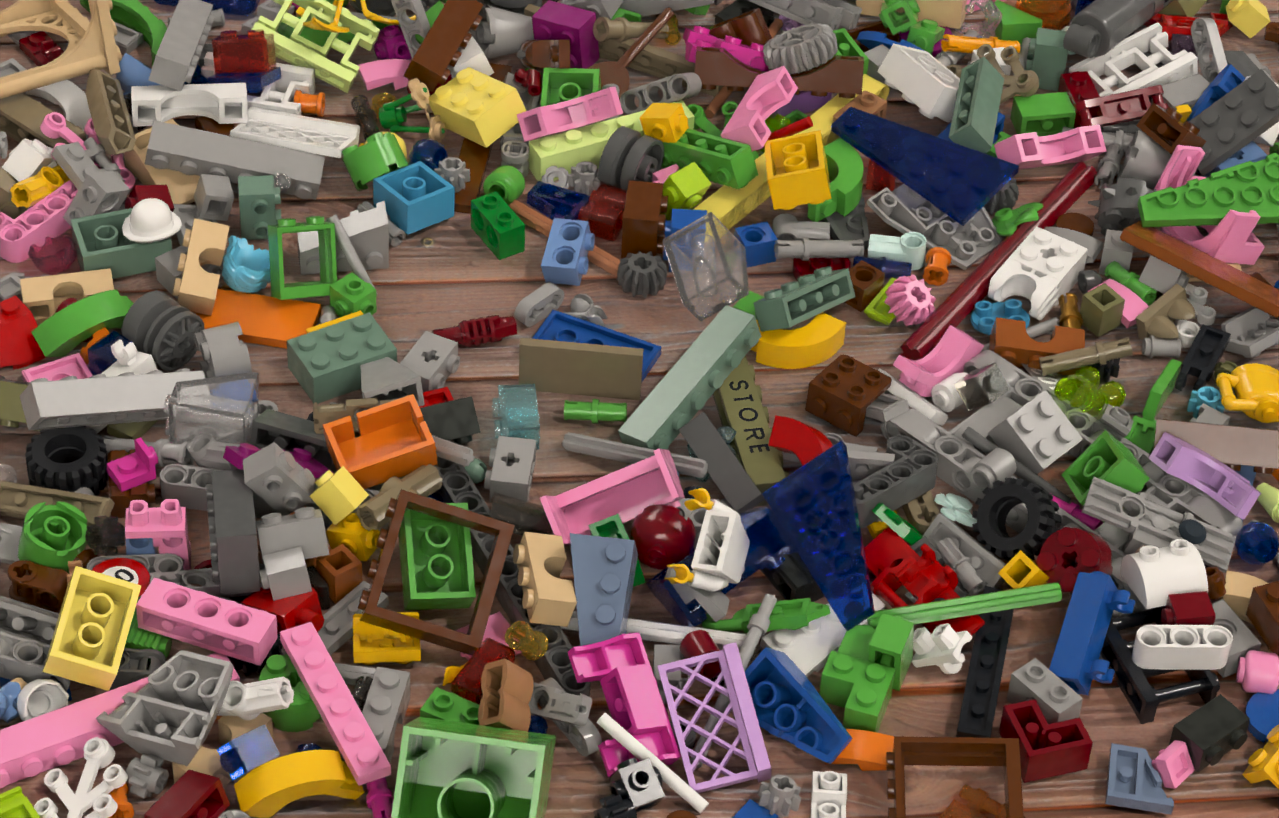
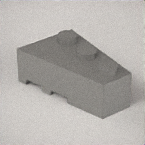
M385 201L376 203V208L361 213L357 209L349 212L350 216L339 219L365 270L389 268V228ZM318 231L297 232L301 275L320 274ZM335 238L337 272L352 271Z

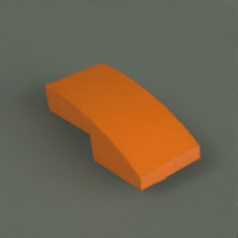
M846 729L852 740L831 764H858L861 771H886V753L893 752L894 736L872 731Z

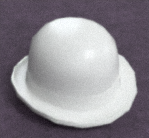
M147 198L133 206L131 214L123 223L122 232L123 236L132 242L152 243L175 235L179 232L182 223L180 217L170 211L168 204L157 198Z

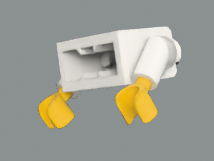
M704 488L688 491L695 499L684 502L687 509H707L691 564L693 570L690 572L685 564H669L667 567L674 568L676 577L665 578V581L669 584L688 582L689 586L710 592L721 590L727 587L729 583H739L745 570L744 564L750 545V540L741 523L739 513L715 499L710 501V495Z

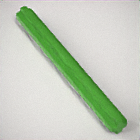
M1054 582L872 611L867 613V624L876 629L882 613L890 616H901L907 621L914 622V625L1054 603L1061 601L1062 591L1059 583Z

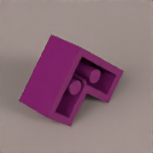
M548 0L532 16L534 40L570 39V68L586 69L600 59L598 40L593 33L596 12Z

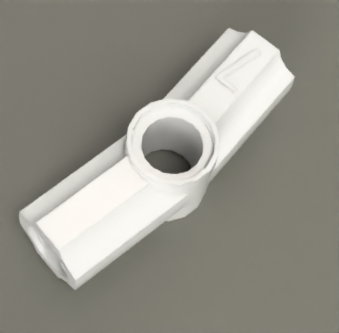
M285 677L246 684L239 681H231L217 716H238L244 720H253L260 713L288 708L290 703H293L294 691L291 688L290 681Z

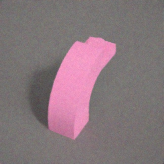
M609 87L582 97L519 113L517 118L524 142L605 121L606 119L623 114L616 87Z
M950 325L936 347L924 358L913 361L899 355L893 366L902 371L899 375L901 383L922 397H932L931 391L933 386L954 373L964 372L965 363L978 355L984 345L964 331Z

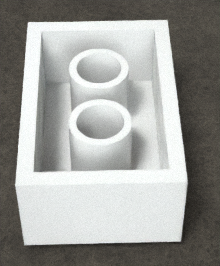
M893 44L877 71L885 78V84L903 93L901 97L911 104H916L920 108L918 111L925 117L933 119L935 116L945 122H950L953 117L960 78L927 51Z

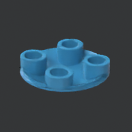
M1017 299L992 303L985 300L978 301L970 317L971 325L977 331L989 336L996 317L1026 321V329L1030 324L1029 314L1022 308V302Z

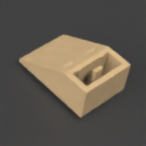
M173 119L165 121V123L178 125ZM152 127L134 134L136 141L133 150L124 153L125 166L143 185H167L173 204L187 205L194 202V194L200 176L186 175L179 171L157 169L151 165H146L145 160Z

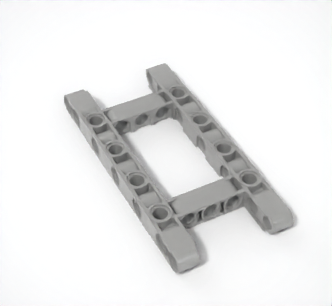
M989 349L983 350L966 362L964 372L974 379L976 389L992 399V401L950 431H946L914 408L887 422L882 421L881 423L882 433L887 440L895 435H903L912 438L933 451L938 457L936 476L976 503L977 498L983 499L985 495L972 483L970 474L973 466L985 456L982 450L963 438L962 434L969 426L996 445L988 432L1041 393L1038 388L1039 386L1042 392L1047 390L1049 394L1055 397L1053 400L1083 438L1082 441L1067 451L1068 453L1078 458L1106 430L1132 452L1150 478L1140 491L1147 494L1145 499L1181 514L1190 512L1194 514L1193 518L1236 537L1243 531L1242 520L1215 499L1188 482L1166 473L1148 459L1150 454ZM1024 503L1014 506L1006 517L1005 524L1017 533L1023 531L1028 521V511ZM1059 507L1055 514L1061 516V523H1056V528H1078L1104 539L1112 553L1111 566L1113 570L1111 578L1118 590L1130 591L1129 599L1136 602L1133 612L1145 611L1144 605L1121 577L1122 559L1125 555H1128V553L1124 552V549L1130 540L1128 538L1129 532L1106 522L1093 531ZM1124 507L1123 511L1128 515L1129 510ZM1074 560V567H1077L1078 563Z

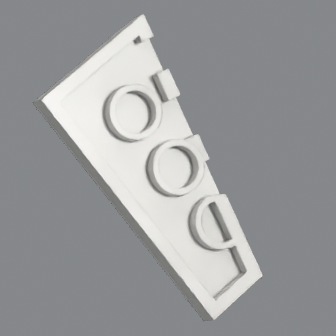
M865 585L826 604L829 605L831 613L810 621L809 626L797 630L778 629L762 636L760 646L763 649L767 647L784 652L808 677L814 671L818 672L826 665L831 651L838 652L850 622L868 625L867 613L884 610L885 604Z

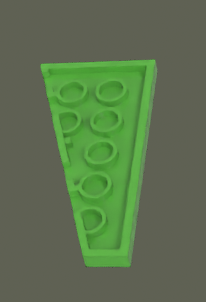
M1273 153L1267 155L1265 159L1254 163L1248 161L1211 173L1210 177L1199 181L1197 178L1187 181V184L1177 188L1168 187L1140 196L1137 204L1142 227L1218 225L1230 209L1249 213L1250 210L1256 211L1261 217L1257 224L1279 223V155Z

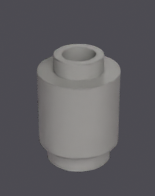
M995 448L973 466L970 474L972 483L981 491L986 487L993 489V482L997 480L1004 482L1005 478L1011 477L1016 472L1015 458L1009 451Z

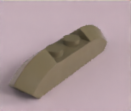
M96 68L90 70L86 86V98L99 143L108 155H118L132 151L136 139L120 81Z

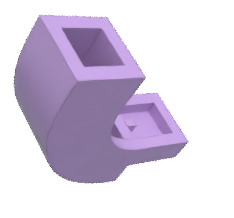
M1164 432L1148 458L1166 473L1200 489L1236 517L1243 520L1261 494L1249 484L1250 481L1227 465L1167 432Z

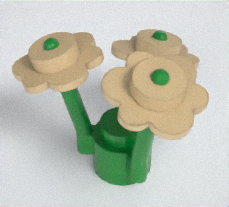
M414 78L408 81L411 93L393 102L384 103L383 107L379 108V119L384 129L390 128V132L429 133L431 146L437 147L441 143V139H444L445 124L440 121V115L430 116V113L433 111L429 105V90L424 83H420L418 78ZM412 99L417 102V105L405 108L404 106H399ZM425 109L427 119L430 121V127L402 126L407 121V113Z

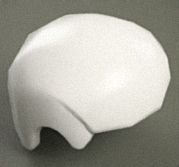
M35 679L27 683L18 694L16 703L18 714L22 721H26L68 706L69 694L57 681L52 679Z

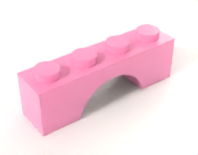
M785 66L756 76L722 131V138L750 145L752 152L763 148L771 135L765 120L776 110L788 104L798 89Z
M1100 125L1077 127L1062 133L1040 137L1037 136V132L1015 134L994 144L1001 172L1087 161L1107 152Z

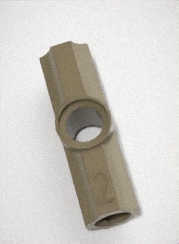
M431 464L427 466L422 465L402 479L396 476L388 479L380 489L379 494L358 506L356 515L360 519L361 526L371 531L387 524L390 518L385 517L390 498L396 499L401 489L424 497H428L439 490L443 479L440 477L438 469Z

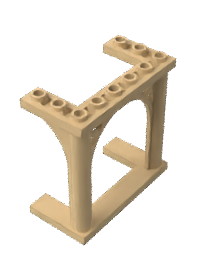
M18 0L13 5L0 11V37L21 31H45L60 35L69 43L62 55L45 65L0 77V99L85 75L95 68L98 70L104 69L109 75L119 73V61L122 60V56L114 38L117 35V28L110 15V10L113 9L112 0H88L91 14L90 22L68 0Z

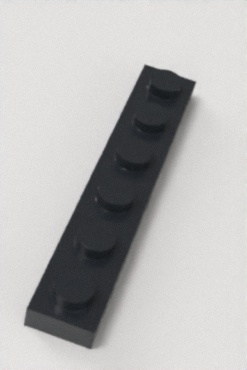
M985 586L983 594L1004 591L1005 589ZM1014 609L979 614L985 621V624L975 634L956 737L991 738Z

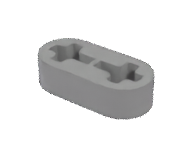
M551 282L542 285L519 302L515 309V318L527 327L535 325L547 317L552 310L559 308L564 299V291Z

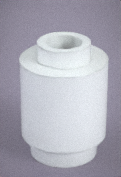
M954 373L933 386L931 391L932 401L940 410L951 412L972 398L973 393L976 391V384L968 373Z

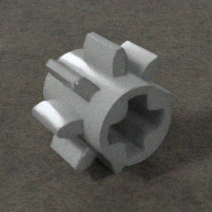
M445 158L443 161H439V168L434 169V172L455 187V193L465 189V182L470 181V169H466V162H462L459 158Z
M584 161L578 163L576 167H571V174H568L569 187H574L575 194L581 197H590L596 192H600L602 184L598 179L597 165Z
M150 753L148 756L142 754L141 759L133 758L126 769L128 775L126 782L132 784L129 792L145 798V796L151 797L152 793H161L169 776L168 770L161 768L164 759Z
M771 776L770 783L761 782L758 792L760 797L758 805L770 810L771 815L775 813L778 815V818L788 817L790 809L793 811H798L802 798L799 796L801 788L796 786L795 781L789 776Z

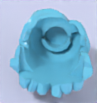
M231 235L228 238L229 245L226 249V254L223 256L222 276L224 282L231 289L238 292L255 293L266 288L267 283L271 281L269 250H261L260 248L254 250V245H248L246 238L240 239Z

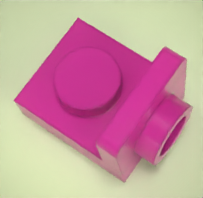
M141 437L134 440V453L106 463L107 473L121 492L156 479L155 465L158 464L157 454L152 446L148 447Z

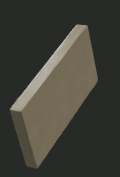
M521 338L519 345L518 389L640 400L644 349Z

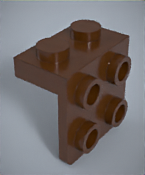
M840 355L809 382L805 410L857 437L863 431L867 407L891 386L892 379L853 357Z

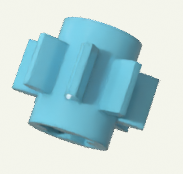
M1211 386L1201 387L1198 392L1192 390L1187 411L1193 412V417L1197 419L1200 406L1204 403L1223 413L1225 408L1221 403L1219 390Z

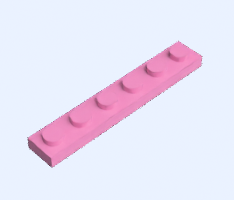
M312 622L281 631L280 641L358 786L391 775V765Z

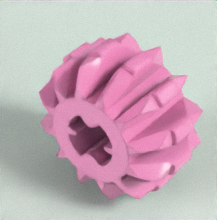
M914 274L907 277L905 275L899 277L885 291L888 297L884 303L890 306L888 313H894L896 322L903 321L906 327L913 324H922L935 310L933 304L936 298L930 295L932 288H927L924 279L917 280Z

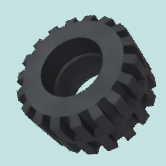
M86 426L43 429L40 431V435H34L31 438V443L27 444L25 456L29 485L75 492L80 488L87 487L92 490L94 496H98L100 494L99 490H104L107 486L106 481L109 480V474L107 473L106 465L108 463L106 444L103 437L97 435L96 430L92 428L86 429Z
M1010 477L1005 478V482L1000 480L993 482L994 488L986 487L982 491L985 495L984 498H977L975 503L979 505L978 511H973L972 518L977 519V523L972 524L973 531L980 533L976 537L977 540L985 545L984 548L999 557L1011 560L1021 550L1032 561L1035 560L1034 555L1038 556L1046 539L1054 532L1060 530L1056 528V523H1061V516L1055 514V511L1059 510L1058 504L1052 501L1053 496L1045 491L1044 488L1024 479ZM1024 503L1028 511L1027 524L1021 533L1014 537H1009L1005 526L1006 517L1014 506Z

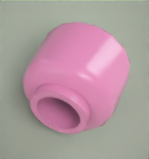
M1249 650L1245 657H1239L1236 682L1241 683L1242 689L1249 693L1274 694L1279 685V656L1276 653Z

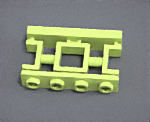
M272 0L282 5L274 21L263 16L259 17L258 22L255 23L251 30L249 43L294 66L315 69V77L348 93L360 66L349 60L358 45L371 51L378 39L380 29L373 22L367 19H360L352 15L348 9L342 7L338 26L350 28V33L354 34L355 37L349 45L337 38L339 33L331 32L326 43L321 47L300 36L305 27L303 22H308V20L315 17L329 25L334 20L337 6L327 2V0ZM292 2L306 9L301 19L288 13ZM282 22L294 28L290 39L276 32ZM331 48L344 54L340 65L326 58Z

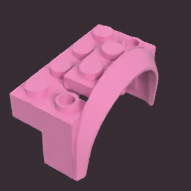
M1177 145L1154 189L1159 191L1168 187L1177 188L1186 185L1187 181L1196 178L1198 181L1205 179L1206 177L1193 176L1206 154L1201 147ZM1230 209L1218 225L1200 226L1209 233L1206 237L1199 232L1196 226L1160 227L1162 232L1224 263L1254 265L1265 248L1252 232L1261 218L1254 210L1245 213Z

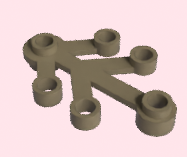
M984 44L978 48L977 56L979 59L985 57L1004 78L1003 86L1007 88L1002 91L1000 104L1016 94L1029 97L1037 92L1039 77L1032 70H1024L1019 61L1020 56L1014 47L1008 46L1004 48L1001 52V58L1006 65L1011 66L1015 76L1003 73L995 59L996 53L991 45ZM958 65L947 66L956 76L961 77L962 67Z

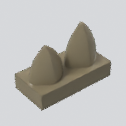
M1175 284L1136 317L1139 339L1143 341L1144 337L1149 338L1150 335L1163 339L1179 338L1177 327L1173 322L1175 320L1195 319V310L1187 300L1185 288Z

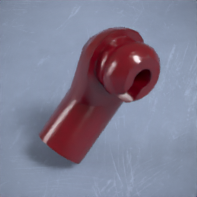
M522 68L517 69L514 81L520 83L522 87L528 88V93L531 96L540 95L542 91L541 74L534 69H528L527 71Z

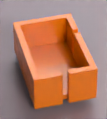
M414 394L356 413L360 434L356 438L350 416L323 424L326 446L336 470L344 466L364 490L385 483L393 476L399 478L408 475L422 465L427 466L431 464L434 466L438 464L435 442L426 421L423 419Z

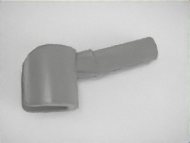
M598 305L590 307L586 312H564L582 320H589V322L604 326L602 319H607L603 309Z

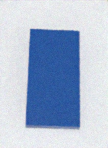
M556 310L551 311L532 338L644 349L642 382L660 357L662 348L661 346Z

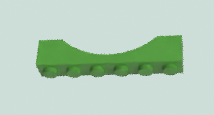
M80 0V4L90 13L88 0ZM112 0L111 19L143 34L144 40L151 48L153 66L155 56L167 30L166 25L161 19L154 16L147 6H144L138 0Z

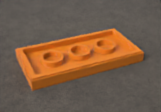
M217 289L212 315L194 313L200 316L204 322V329L238 322L243 332V335H238L239 340L246 343L287 349V340L306 334V329L317 325L321 314V304L291 299L280 300L271 296Z

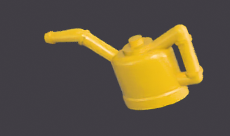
M1252 363L1236 367L1231 374L1219 373L1217 375L1216 385L1219 387L1221 403L1226 410L1242 411L1248 417L1262 423L1279 422V370L1268 365Z

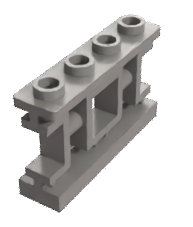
M748 0L803 25L822 23L832 27V30L845 28L847 31L856 28L862 12L860 7L844 0Z

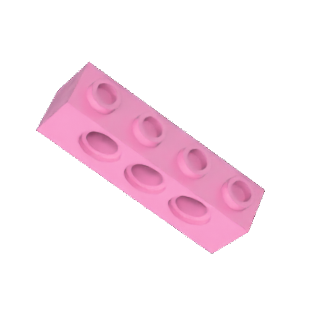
M155 577L136 604L138 628L261 666L278 638L277 618L274 614Z

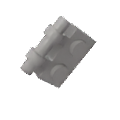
M92 137L86 139L83 143L87 150H84L79 142L56 146L51 154L77 190L80 189L88 173L113 170L125 182L120 175L121 170L117 164L111 163L106 156L103 146L97 144ZM94 162H97L101 169H98Z

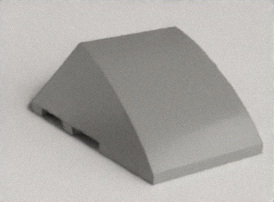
M180 650L148 676L149 683L137 693L128 692L122 697L124 701L122 705L109 715L104 711L96 719L102 726L138 753L146 755L150 753L161 759L188 766L207 738L223 705L234 666L229 661Z

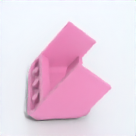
M659 448L653 451L654 456L557 496L545 495L540 497L554 535L562 536L564 546L571 545L569 533L591 535L588 525L613 515L619 514L622 523L635 519L637 514L643 513L644 508L651 505L663 504L675 508L680 507L679 500L685 497L670 451Z

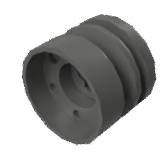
M155 290L138 298L130 307L123 321L121 329L122 339L126 344L133 342L138 352L151 354L157 366L161 369L173 371L187 364L196 354L197 347L194 333L204 329V322L200 316L191 312L188 308L180 306L176 300L166 293Z

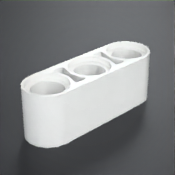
M1144 625L1136 633L1132 660L1138 667L1143 669H1221L1227 663L1233 636L1227 628L1219 625Z

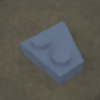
M1111 743L1105 804L1172 815L1174 807L1172 797L1167 798L1162 789L1163 781L1158 771L1152 767V760L1145 748Z

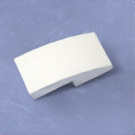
M813 771L810 818H846L847 774L834 771Z

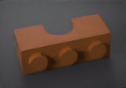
M996 317L990 333L989 350L995 352L1017 368L1023 369L1025 368L1022 364H1026L1029 368L1041 370L1039 357L1085 348L1084 329L1055 325L1050 341L1038 342L1028 336L1026 321ZM1081 367L1058 373L1078 376Z
M328 544L329 555L305 559L309 577L337 604L363 581L362 562L344 544L334 549H331Z

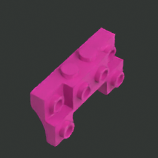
M694 25L693 30L685 28L683 39L686 45L685 59L687 61L695 63L697 46L725 48L730 54L746 65L761 71H769L768 65L765 64L763 58L764 45L754 42L751 43V46L741 44V39L727 35L725 40L709 34L710 29Z
M639 632L621 634L598 643L576 646L567 652L577 683L600 681L612 719L665 765H671L681 758L668 719V712L664 707L658 683L654 677ZM615 739L603 741L598 745L608 778L612 777L618 770V764L628 759L636 758Z

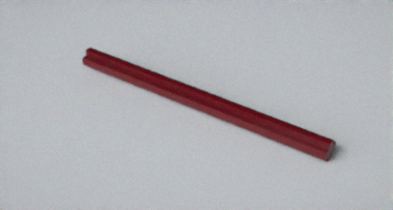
M1083 161L1078 162L1039 202L1044 206L1037 211L1039 220L1019 224L1012 235L1006 236L900 346L903 351L899 355L913 361L920 360L928 355L939 343L950 325L957 327L975 308L976 302L983 300L988 294L990 280L1035 227L1037 226L1042 229L1046 226L1052 227L1057 219L1094 183V176L1097 174L1095 168L1092 165L1087 167Z

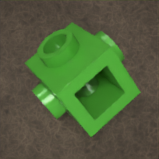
M884 0L885 2L882 3L881 13L879 14L884 27H889L893 35L898 32L905 33L910 30L911 26L917 24L920 8L916 0ZM903 7V13H898L896 11L897 9Z
M353 272L329 286L330 306L334 307L339 317L360 310L363 314L370 312L371 315L377 312L376 289Z

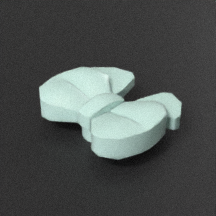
M940 493L935 496L934 501L944 506L940 512L950 520H956L969 527H973L972 524L977 523V519L972 518L970 511L973 504L968 499L952 493H948L946 496Z

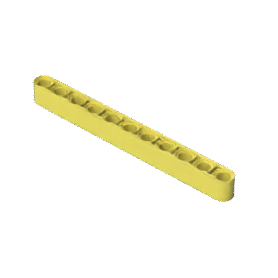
M863 74L862 92L866 90L887 100L890 87L867 74ZM838 93L810 116L813 127L795 135L821 130L824 146L838 138H843L845 127L834 122L833 115L854 98H841ZM765 152L754 160L758 175L749 181L745 187L735 189L723 185L693 209L707 210L706 243L712 244L771 196L767 181Z

